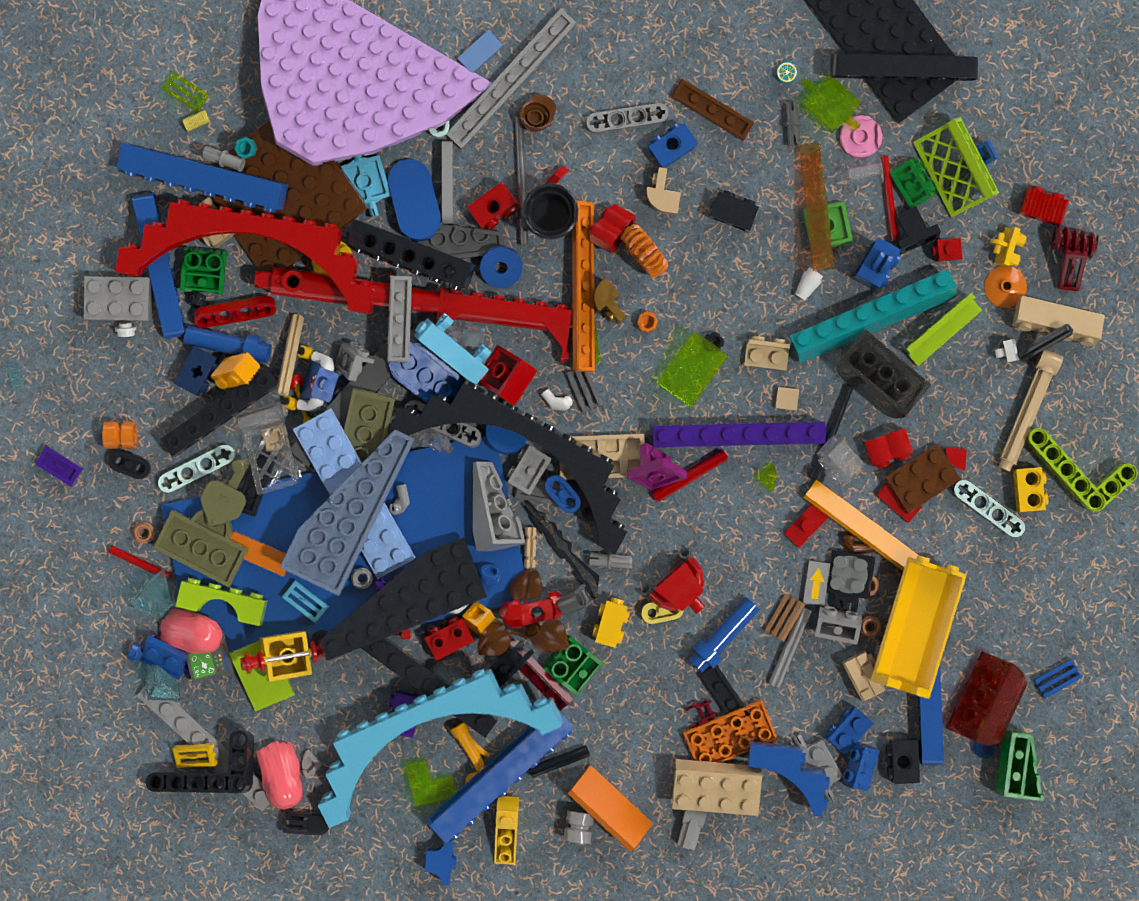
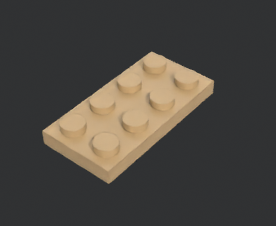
M644 434L572 437L575 439L574 444L580 447L582 444H585L594 449L592 452L594 455L600 457L603 454L612 459L611 464L614 465V468L608 478L627 477V470L641 465L639 445L644 444ZM560 462V476L565 480L575 479Z

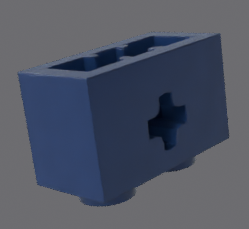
M194 346L174 384L196 396H200L201 393L205 394L210 385L207 382L220 365L218 364L219 359ZM202 367L201 372H203V375L196 377L195 368L200 369Z

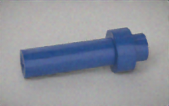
M190 325L187 327L184 335V344L235 356L247 352L257 363H268L271 356L272 345L263 343V337L248 334L246 338H241Z
M745 597L705 642L700 639L691 648L695 653L688 661L701 673L708 666L714 669L722 660L719 654L760 609L750 599Z

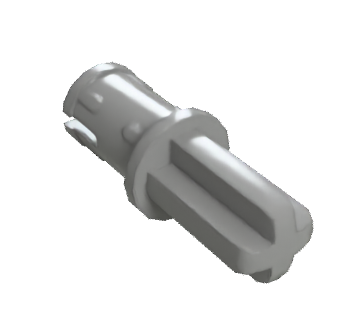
M206 146L202 152L204 159L218 163L220 167L226 166L240 172L245 166L244 158L231 155L226 150L220 151Z
M591 552L589 565L608 567V569H611V567L630 569L633 559L631 556L612 555L611 552L610 554Z

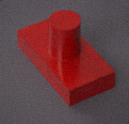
M811 504L784 534L800 548L829 517Z

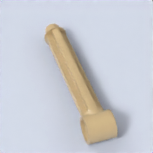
M1049 350L1039 354L1035 363L1037 370L1001 457H999L1001 459L999 468L1011 472L1013 464L1017 465V460L1051 378L1058 373L1062 365L1063 356Z

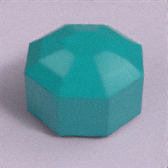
M243 137L237 140L234 149L239 157L248 159L255 156L258 147L253 139Z

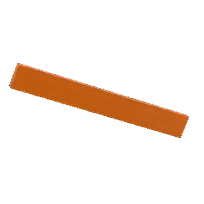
M576 200L579 208L578 221L572 229L573 371L595 372L594 243L590 242L589 229L594 223V202Z

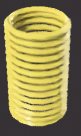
M205 110L182 120L188 132L210 123Z

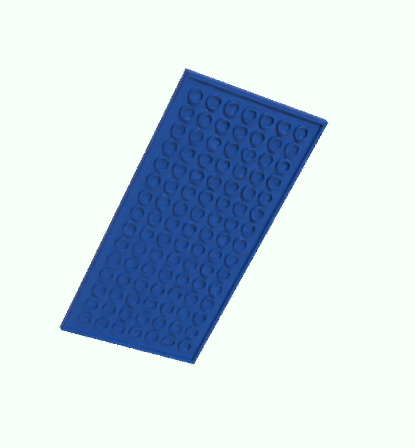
M486 435L481 436V443L475 448H469L460 443L452 442L408 453L385 500V504L389 510V506L398 498L396 486L406 484L410 503L402 514L391 515L416 558L382 576L384 581L389 582L392 580L393 575H398L421 554L464 537L478 574L480 568L486 564L495 565L501 571L499 582L496 585L483 584L487 597L478 602L486 608L492 609L501 607L502 604H506L508 601L513 602L515 600L510 595V585L513 579L524 571L520 547L514 546L496 551H477L473 535L474 462L493 463L503 484L502 491L506 500L509 499L500 454L489 447ZM470 438L468 439V442L471 443L472 440L476 441L477 438ZM317 472L268 482L256 517L241 513L239 518L231 520L232 530L287 554L298 529L330 497V494ZM201 497L161 505L165 523L171 510H176L192 519L197 512L204 509ZM362 551L339 596L288 571L283 577L245 559L231 587H227L173 559L179 589L181 581H188V578L201 580V585L208 586L209 583L222 585L221 589L229 591L230 588L243 590L242 594L250 596L251 592L263 595V599L268 600L261 626L239 622L234 607L221 599L208 601L200 611L196 612L212 618L218 623L222 631H225L230 652L260 640V637L296 631L306 632L308 648H310L311 637L315 632L319 630L330 632L376 593L375 580L382 578L377 579ZM358 568H366L372 573V584L366 589H358L352 584V573ZM360 574L358 580L365 582L366 576ZM295 580L329 605L317 623H314L282 598ZM294 588V590H296L304 598L310 601L318 609H322V607L318 603H316L313 599L307 596L299 588ZM292 593L289 594V597L314 616L317 615L315 611ZM474 603L469 604L458 614L446 613L424 623L464 615Z

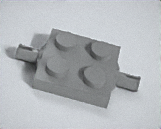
M798 734L793 739L797 746H802V753H806L805 766H801V768L825 770L826 777H830L829 790H825L824 795L828 798V802L831 801V798L834 800L836 797L830 786L843 778V774L823 738L813 744L806 745L801 734Z

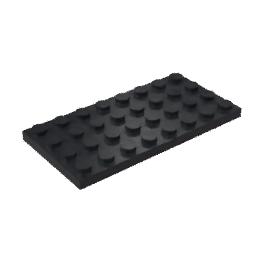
M806 0L846 54L955 56L914 0ZM865 79L898 124L956 82Z

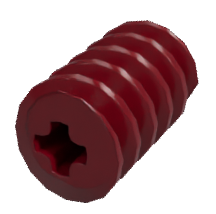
M1056 225L1052 235L1051 247L1052 245L1055 246V252H1058L1063 247L1064 253L1065 249H1071L1072 252L1074 250L1080 252L1084 250L1087 251L1091 260L1097 249L1099 235L1095 237L1093 232H1089L1087 235L1085 230H1081L1078 234L1076 228L1070 232L1069 227H1064L1061 230V226Z

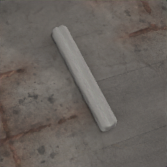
M804 607L789 633L769 680V684L776 688H779L811 615V611Z

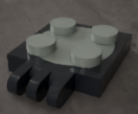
M832 550L826 593L836 594V609L840 610L843 602V610L848 611L850 603H852L851 611L857 612L859 598H870L875 564L874 556Z

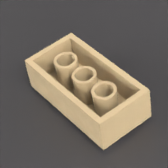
M676 759L672 809L758 816L762 769L748 767L745 764Z

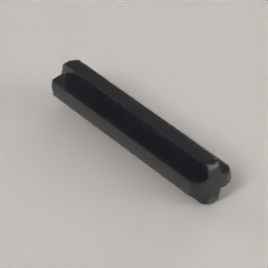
M1069 324L1059 327L1020 350L1018 358L1022 362L1030 360L1073 334V328Z
M584 745L538 763L534 768H529V773L532 778L587 758L590 756L588 747Z

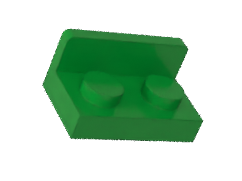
M916 157L889 172L910 208L918 206L937 194L935 182L928 178L923 162L917 160Z

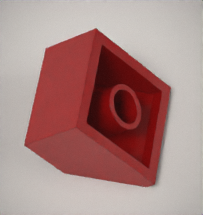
M497 345L485 363L489 370L478 383L515 406L538 370Z

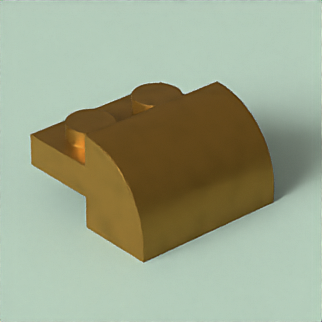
M605 278L596 288L594 304L598 313L606 308L605 314L610 321L620 324L627 317L614 302L619 298L620 294L608 279Z

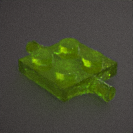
M829 75L822 83L815 85L807 77L801 83L810 91L809 96L801 103V107L830 133H833L844 124H847L854 131L861 126L852 118V115L862 102L835 78Z

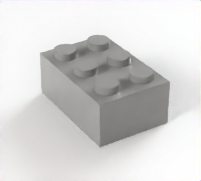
M85 276L84 320L152 322L153 288L149 277Z

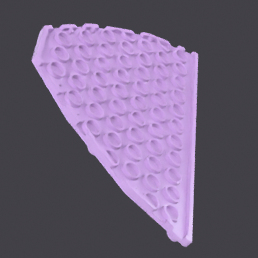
M261 0L257 18L261 91L274 132V139L278 146L313 166L332 160L350 159L352 156L362 154L364 156L381 151L382 148L390 145L394 146L416 137L426 130L438 128L457 115L470 102L475 101L492 84L485 78L470 72L466 67L350 0Z

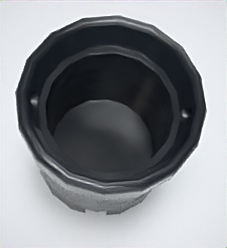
M546 183L537 186L528 193L523 202L522 215L525 225L533 234L542 239L553 240L564 237L573 229L578 221L579 208L576 198L569 189L559 184Z

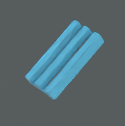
M297 580L292 583L282 596V598L314 623H317L329 607V605ZM294 588H299L307 596H309L316 603H318L322 607V609H318L310 601H308L296 590H294ZM292 593L304 604H306L313 611H315L317 615H312L300 604H298L291 597H289V594Z

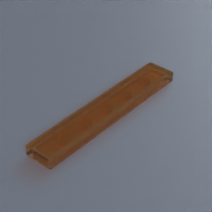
M821 145L799 146L812 270L834 269Z

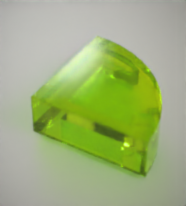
M770 463L756 476L770 493L775 488L777 482V473L774 465Z

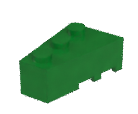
M1003 729L995 788L996 794L1003 797L1044 801V796L1041 793V779L1037 770V757L1032 734Z

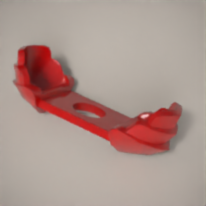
M554 591L549 592L548 599L520 604L519 600L508 601L506 604L501 605L499 615L502 621L512 628H522L524 625L558 619L563 615L558 606V600L563 596ZM536 606L541 607V615L536 618L532 617L531 610Z

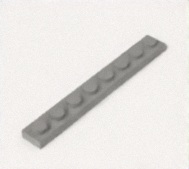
M560 9L446 133V136L463 149L577 23Z
M151 680L139 692L137 697L189 745L213 743V751L216 752L215 759L218 760V764L213 767L220 773H228L229 750L157 683ZM238 759V765L242 767L244 764ZM253 773V786L249 792L243 794L263 811L270 804V801L263 790L262 780ZM239 778L237 781V786L239 789H241L244 785V782L242 778Z

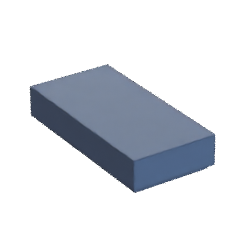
M488 30L457 59L470 72L475 73L503 45Z

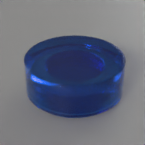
M981 736L974 741L973 751L978 757L988 758L994 753L995 745L990 738Z

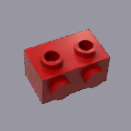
M456 616L446 621L448 626L442 629L437 626L427 631L428 636L425 637V640L436 661L475 641L463 618L459 619Z

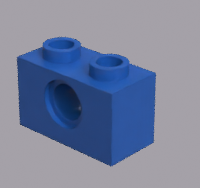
M676 123L668 129V134L663 137L658 135L650 141L651 145L648 147V150L661 168L668 167L698 147V142L685 123L682 125ZM675 140L678 147L675 150H670L667 148L666 142Z

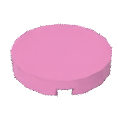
M859 115L845 122L841 128L839 139L842 148L847 154L856 158H865L874 154L880 147L882 131L878 123L872 118Z

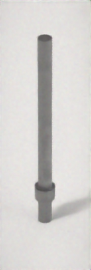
M516 117L518 203L520 205L517 228L520 229V245H529L528 227L525 225L522 215L523 202L527 197L524 126L520 121V117Z

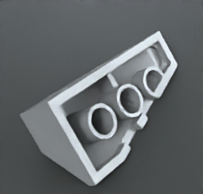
M492 462L473 463V535L477 551H496L525 544L521 522L518 516H514L510 508L512 505L510 499L506 500L502 491L503 484Z

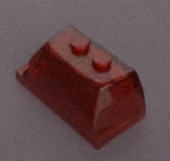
M981 651L945 728L981 745L991 746L1000 743L1027 687L1024 673L1015 664Z

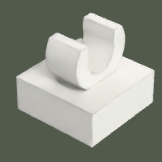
M1015 339L1003 341L1004 348L995 350L996 358L1006 356L1008 362L1020 360Z

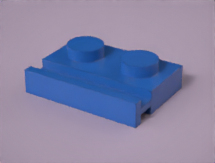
M149 636L145 642L141 662L179 680L183 675L188 653Z

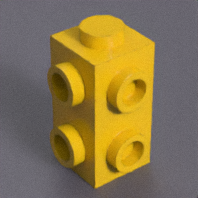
M612 597L611 601L606 600L605 604L601 603L598 616H601L600 624H595L592 634L593 637H596V643L616 648L617 643L621 644L624 635L621 627L623 623L627 624L630 611H627V605H623L624 600Z

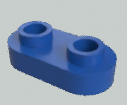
M550 476L545 483L547 493L564 512L573 513L577 511L581 505L580 496L562 476ZM553 482H559L560 488L554 489L552 486ZM572 498L574 504L570 506L566 503V500Z

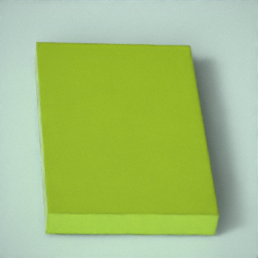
M260 640L229 653L255 712L295 695L289 679L269 682L266 680L265 671L261 672L259 668L252 669L251 674H247L246 670L242 671L240 658H243V654L246 652L249 656L256 655L257 651L261 650Z

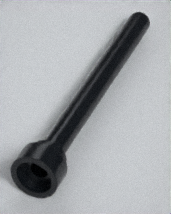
M851 384L845 385L826 437V443L822 447L816 466L814 465L809 470L808 478L824 482L826 476L824 467L853 391Z

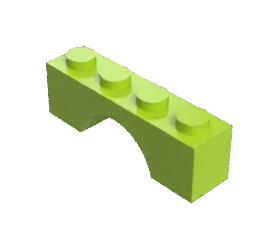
M188 578V581H181L175 607L197 612L208 601L221 599L234 607L239 622L256 626L262 625L268 600L263 599L262 594L251 592L250 596L242 594L243 590L230 588L227 591L221 589L222 585L209 583L208 586L201 585V580Z

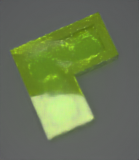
M427 759L405 765L416 807L449 799L457 792L453 775L431 779Z

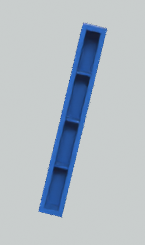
M128 143L121 144L116 168L124 170V175L136 177V174L144 175V180L156 182V179L163 180L164 185L175 187L176 184L183 185V190L195 192L198 189L202 190L203 195L215 197L218 194L223 196V200L235 202L236 199L241 200L243 205L255 207L256 204L261 205L263 210L274 213L276 210L284 208L289 185Z
M560 711L559 713L563 719L562 727L541 735L540 730L529 726L426 819L429 826L446 844L449 841L455 840L465 826H470L476 820L477 815L487 811L497 797H502L508 791L509 786L519 782L529 768L532 769L537 766L540 758L545 754L551 753L561 739L564 740L570 736L574 726Z

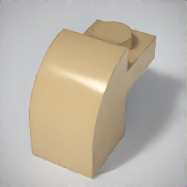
M659 167L658 173L654 172L652 185H656V187H647L646 189L647 200L654 210L663 214L677 216L681 192L664 190L667 168Z

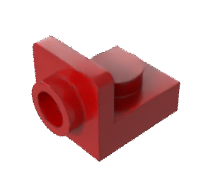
M961 238L937 239L934 241L935 245H931L932 257H936V262L963 259Z

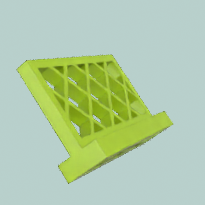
M961 117L949 121L947 124L913 142L928 173L935 182L951 218L999 194ZM946 129L949 130L952 136L950 143L939 140L941 132ZM926 140L934 142L932 153L925 152L921 143ZM938 144L948 147L945 158L935 155ZM952 148L960 151V162L949 159ZM934 158L944 161L941 172L933 169L932 163ZM948 163L958 166L955 177L945 174ZM962 167L969 169L971 173L969 182L959 179ZM944 177L954 180L951 191L943 188L942 181ZM957 182L968 185L965 196L954 193ZM971 187L978 188L983 197L977 200L969 198ZM953 196L964 199L962 207L956 211L951 204Z

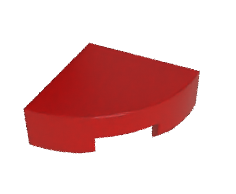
M561 166L546 183L558 184L569 172V169L566 166Z
M945 447V455L955 468L965 471L967 449Z

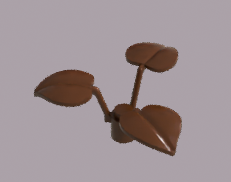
M534 568L526 569L518 574L510 585V595L512 598L519 601L523 600L524 604L528 603V599H536L542 590L540 574ZM531 610V616L536 618L533 611ZM557 619L547 620L542 625L539 622L528 624L525 634L511 629L506 630V626L502 622L492 623L484 629L478 640V654L486 656L503 654L511 643V638L508 634H514L526 640L530 638L533 646L541 652H557L570 647L566 629L563 623Z

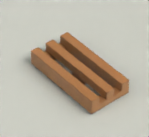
M785 593L764 631L784 642L805 604ZM796 604L795 609L793 610L791 616L789 617V614H790L792 608H793L794 605ZM787 621V623H786V625L784 626L782 632H781L780 634H778L779 631H780V629L782 628L784 622Z

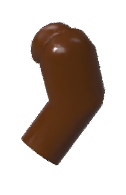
M852 533L844 534L842 544L852 553L865 554L873 552V549L867 544L856 542L855 536Z

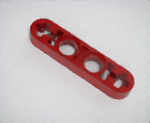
M261 296L200 307L194 312V323L200 328H209L270 317L276 313V300L271 296ZM242 308L251 309V311L245 313L241 312L240 310ZM223 311L230 313L228 316L219 315Z

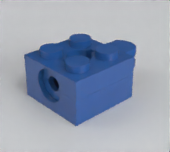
M878 237L871 244L853 279L874 291L879 287L882 288L891 276L888 274L889 270L895 268L900 261L901 256L898 254L901 250Z

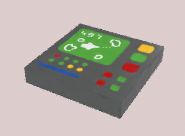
M222 631L221 644L214 652L202 654L186 652L188 653L187 664L192 683L235 672L229 655L230 650L225 631Z

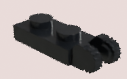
M523 640L513 648L511 647L487 669H491L499 687L520 670L535 653L532 649L527 651L523 657L517 653L525 644Z

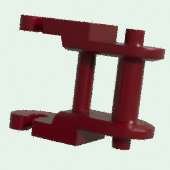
M706 699L703 704L698 702L684 708L685 711L695 707L699 710L701 721L692 724V728L708 722V718L714 719V716L717 715V713L712 712L710 707L711 700L707 701ZM705 706L709 715L704 716L701 707Z

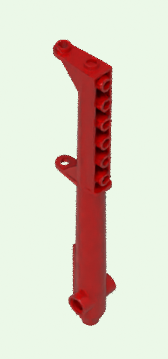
M274 267L273 273L256 271L254 288L268 289L272 295L348 305L342 292L328 274ZM298 277L299 285L291 288L289 284L290 279ZM356 279L355 285H358V281L371 283L370 287L376 289L373 306L389 308L390 284ZM412 288L411 311L437 314L436 323L440 316L445 313L452 320L549 331L562 348L560 363L569 362L571 349H567L569 330H573V317H571L572 310H568V305L555 304L554 308L546 307L547 302L534 301V305L525 304L526 300L513 298L512 302L504 301V296L492 295L491 299L483 298V293L471 292L470 296L462 295L461 290L449 289V293H447L445 288H441L440 292Z

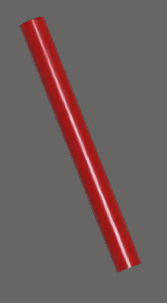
M886 155L880 156L889 234L890 241H897L899 236L892 180L889 173V157Z

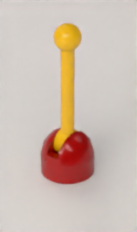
M301 374L292 376L290 389L296 392L298 400L301 395L299 389L303 385ZM302 410L304 416L303 423L311 418L308 417L307 411Z

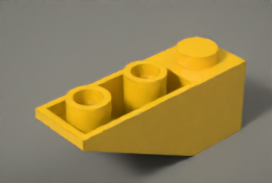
M498 797L494 864L515 865L519 797Z

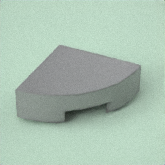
M309 749L303 755L302 772L305 778L308 779L323 764Z

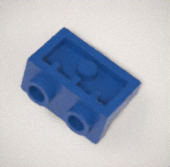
M855 706L846 708L840 716L843 719L838 724L833 723L826 731L828 734L826 739L844 755L852 749L854 743H857L874 724Z
M854 743L849 755L850 759L847 769L843 775L842 784L855 790L860 789L868 792L880 750Z

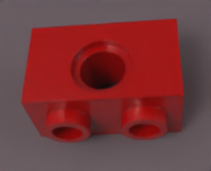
M501 182L468 205L467 208L482 229L491 230L499 224V220L503 217L508 218L516 213V208L520 205L508 187ZM494 203H498V211L495 213H491V205Z

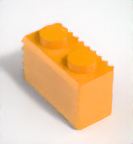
M241 353L224 358L211 377L221 389L249 384L253 375H256L260 365L249 353Z

